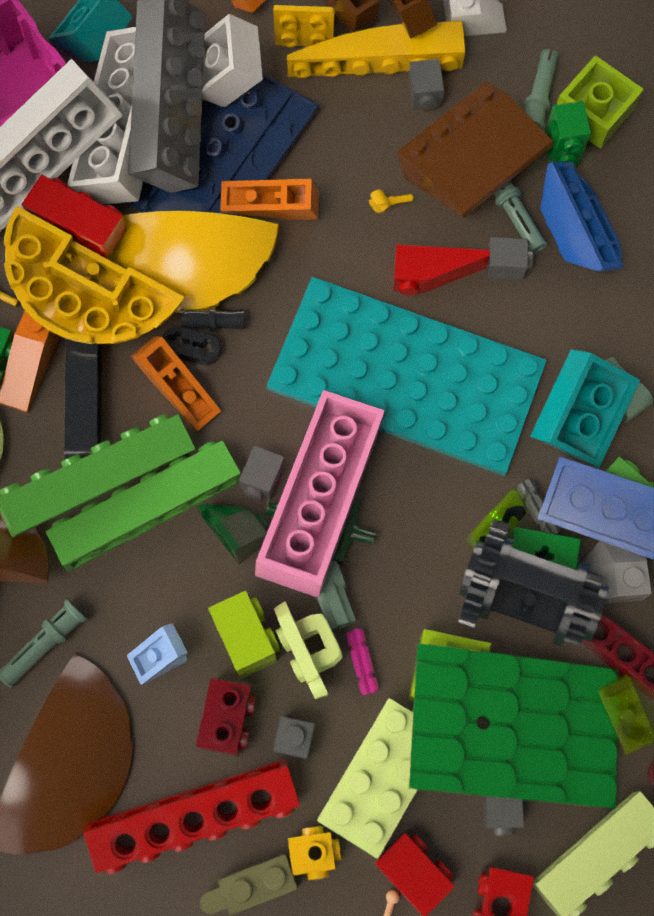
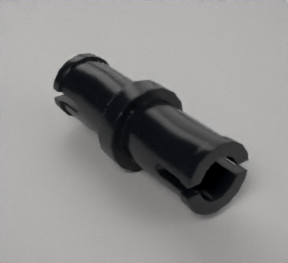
M209 307V310L181 309V328H208L209 332H216V329L244 330V309L216 310V307Z

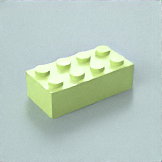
M388 698L317 819L319 823L377 859L417 791L409 789L413 712Z

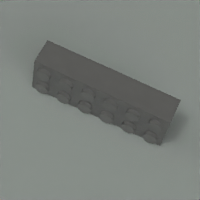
M137 0L128 175L169 193L198 187L206 12L187 0Z

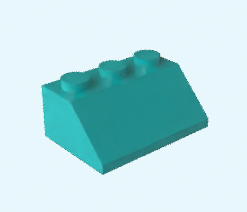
M571 349L530 437L599 468L639 385L640 379L592 353Z

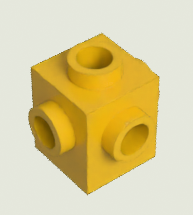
M323 826L302 829V836L288 838L293 875L307 873L308 880L329 877L328 870L335 869L334 861L341 860L339 840L331 839L330 832L323 833ZM312 846H318L322 850V856L317 860L309 856L308 852Z

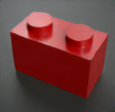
M402 833L373 863L422 916H427L455 887L449 881L453 874L440 860L433 864L424 854L428 847L416 834L413 833L408 837L406 833Z

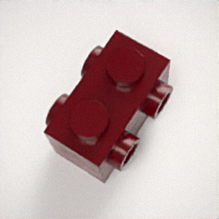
M210 678L196 748L239 757L240 749L246 750L250 734L249 729H244L247 715L253 716L257 695H252V687L250 685ZM228 698H237L236 703L234 705H226V701ZM228 730L229 737L224 741H220V733Z

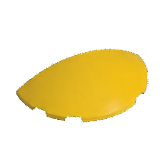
M18 206L15 207L4 236V267L11 289H13L23 309L36 322L52 333L86 344L126 342L139 338L141 335L159 327L171 317L183 302L184 296L129 266L126 270L73 241L72 235Z
M157 211L123 215L127 230L108 260L126 270L129 266L184 296L183 302L175 312L181 313V309L207 310L209 307L219 306L221 300L233 294H241L256 280L257 272L265 261L269 262L278 237L279 225L248 217L195 211Z

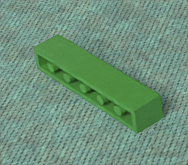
M167 413L149 421L151 427L140 431L138 427L132 428L120 435L122 440L111 445L109 440L104 441L91 448L93 453L81 459L79 454H76L61 462L63 468L52 473L49 468H46L30 476L32 482L22 487L16 482L1 489L0 514L12 538L195 450V447L179 415L177 414L170 418Z
M223 440L218 443L214 441L209 442L198 449L199 453L189 458L186 456L177 458L169 464V468L160 473L157 471L148 473L140 479V483L133 487H121L111 494V498L102 503L98 501L90 503L82 508V513L72 518L64 517L54 522L52 528L45 532L62 566L70 572L239 484L241 473Z

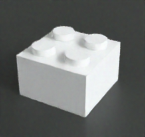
M228 14L205 33L202 99L222 107H226L263 80L258 26Z

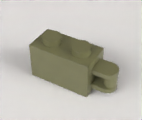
M287 854L219 879L220 887L203 894L200 899V907L207 914H214L227 909L230 916L297 890L298 886L292 874Z

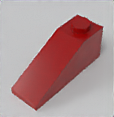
M396 245L393 291L412 296L431 291L484 270L488 263L490 250Z

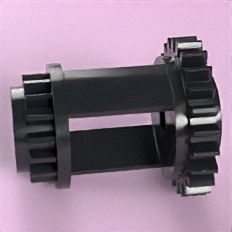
M494 519L485 543L477 541L459 591V595L465 597V602L458 623L475 629L479 617L487 620L490 610L554 632L552 643L559 646L562 645L563 641L576 646H580L582 640L591 642L609 591V586L602 584L603 576L588 571L589 565L582 562L579 563L577 570L513 549L514 539L507 537L510 524Z

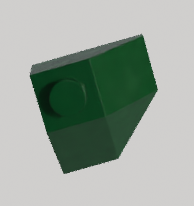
M201 504L197 507L201 518L238 564H241L262 547L269 530V525L259 513L254 516L247 508Z

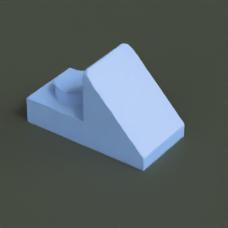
M173 623L162 626L126 655L141 685L150 682L187 661V651Z

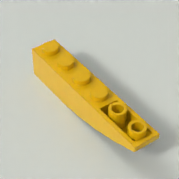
M462 21L437 22L436 26L411 39L402 24L344 34L287 55L288 77L307 78L309 76L321 75L335 77L342 74L366 75L368 73L394 74L396 72L409 71L410 62L439 59L441 70L453 71L455 69H462L465 56Z

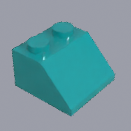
M79 0L48 39L53 44L84 62L99 61L106 32L128 28L126 25L133 16L118 0Z

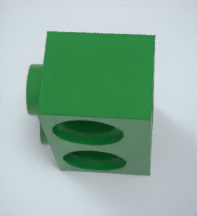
M584 101L553 105L545 133L553 140V146L546 151L549 164L551 162H573L575 166L580 164L591 135Z

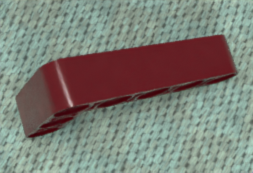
M601 615L598 626L603 630V640L599 641L592 638L591 642L582 640V644L612 669L618 670L622 677L624 676L627 681L654 701V684L649 683L644 675L646 667L654 669V653L611 619ZM618 646H624L630 651L631 659L629 662L619 659L617 655ZM654 759L649 765L647 774L648 779L653 786Z

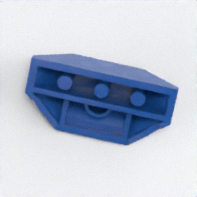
M551 162L547 166L540 209L546 220V225L551 230L558 245L560 254L566 262L592 270H620L623 267V262L621 261L622 247L596 193L587 181L576 172L577 168L573 162Z

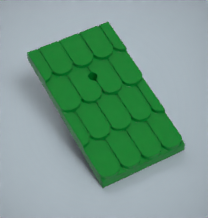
M417 643L409 789L616 809L617 695L609 698L604 695V691L607 685L618 679V670ZM477 719H486L489 724L488 728L485 730L480 729L476 723Z

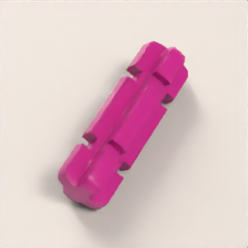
M362 629L351 630L346 633L348 646L352 648L350 654L356 676L360 678L358 682L362 695L376 693L379 687L376 677H373L374 668L368 646L364 645L366 643L364 631Z

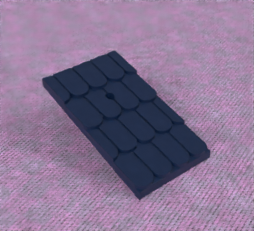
M263 73V80L226 107L202 99L198 187L169 193L143 181L139 201L125 203L142 213L195 211L227 214L220 211L222 181L269 180L276 173L293 145L298 142L321 106ZM237 122L236 126L231 128L232 124Z

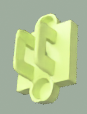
M286 601L274 608L281 628L276 629V633L283 648L287 652L292 650L295 659L290 661L298 680L301 683L304 681L308 683L315 699L328 696L329 694L319 673L335 666L343 658L336 638L322 613L312 614L295 622ZM319 634L325 649L311 655L304 640Z

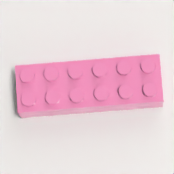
M323 390L256 560L255 576L319 598L378 437L385 410Z

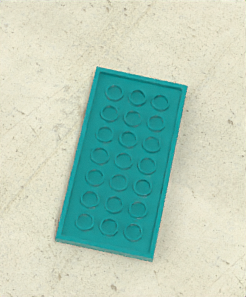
M312 277L266 387L271 392L315 408L323 390L385 410L380 428L381 432L505 476L546 359Z

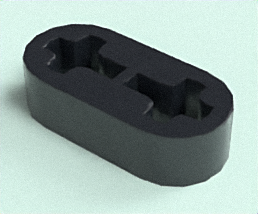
M179 326L168 328L162 335L163 339L181 360L209 366L215 364L221 356L219 341L213 335ZM177 336H180L184 344H178L176 348H173L170 340L175 341ZM207 344H211L214 352H208L207 356H203L199 348H205Z

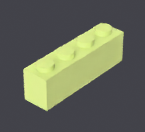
M640 791L632 792L616 806V809L609 812L533 880L532 886L557 916L580 915L587 907L585 901L594 892L597 896L604 893L613 884L610 878L620 869L622 872H626L633 867L639 860L636 855L645 846L648 849L654 847V807Z

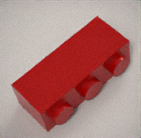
M42 174L21 204L27 212L72 235L73 241L106 259L110 257L127 230L122 213L115 207L110 205L105 207L97 203L89 194L83 191L77 193L69 189L62 180L58 178L50 179Z

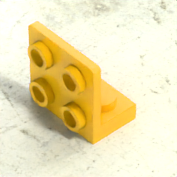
M274 6L275 45L289 48L311 46L334 38L333 7Z

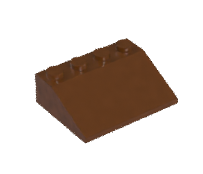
M484 82L398 150L397 155L406 180L465 218L553 146V140L507 93L488 82Z

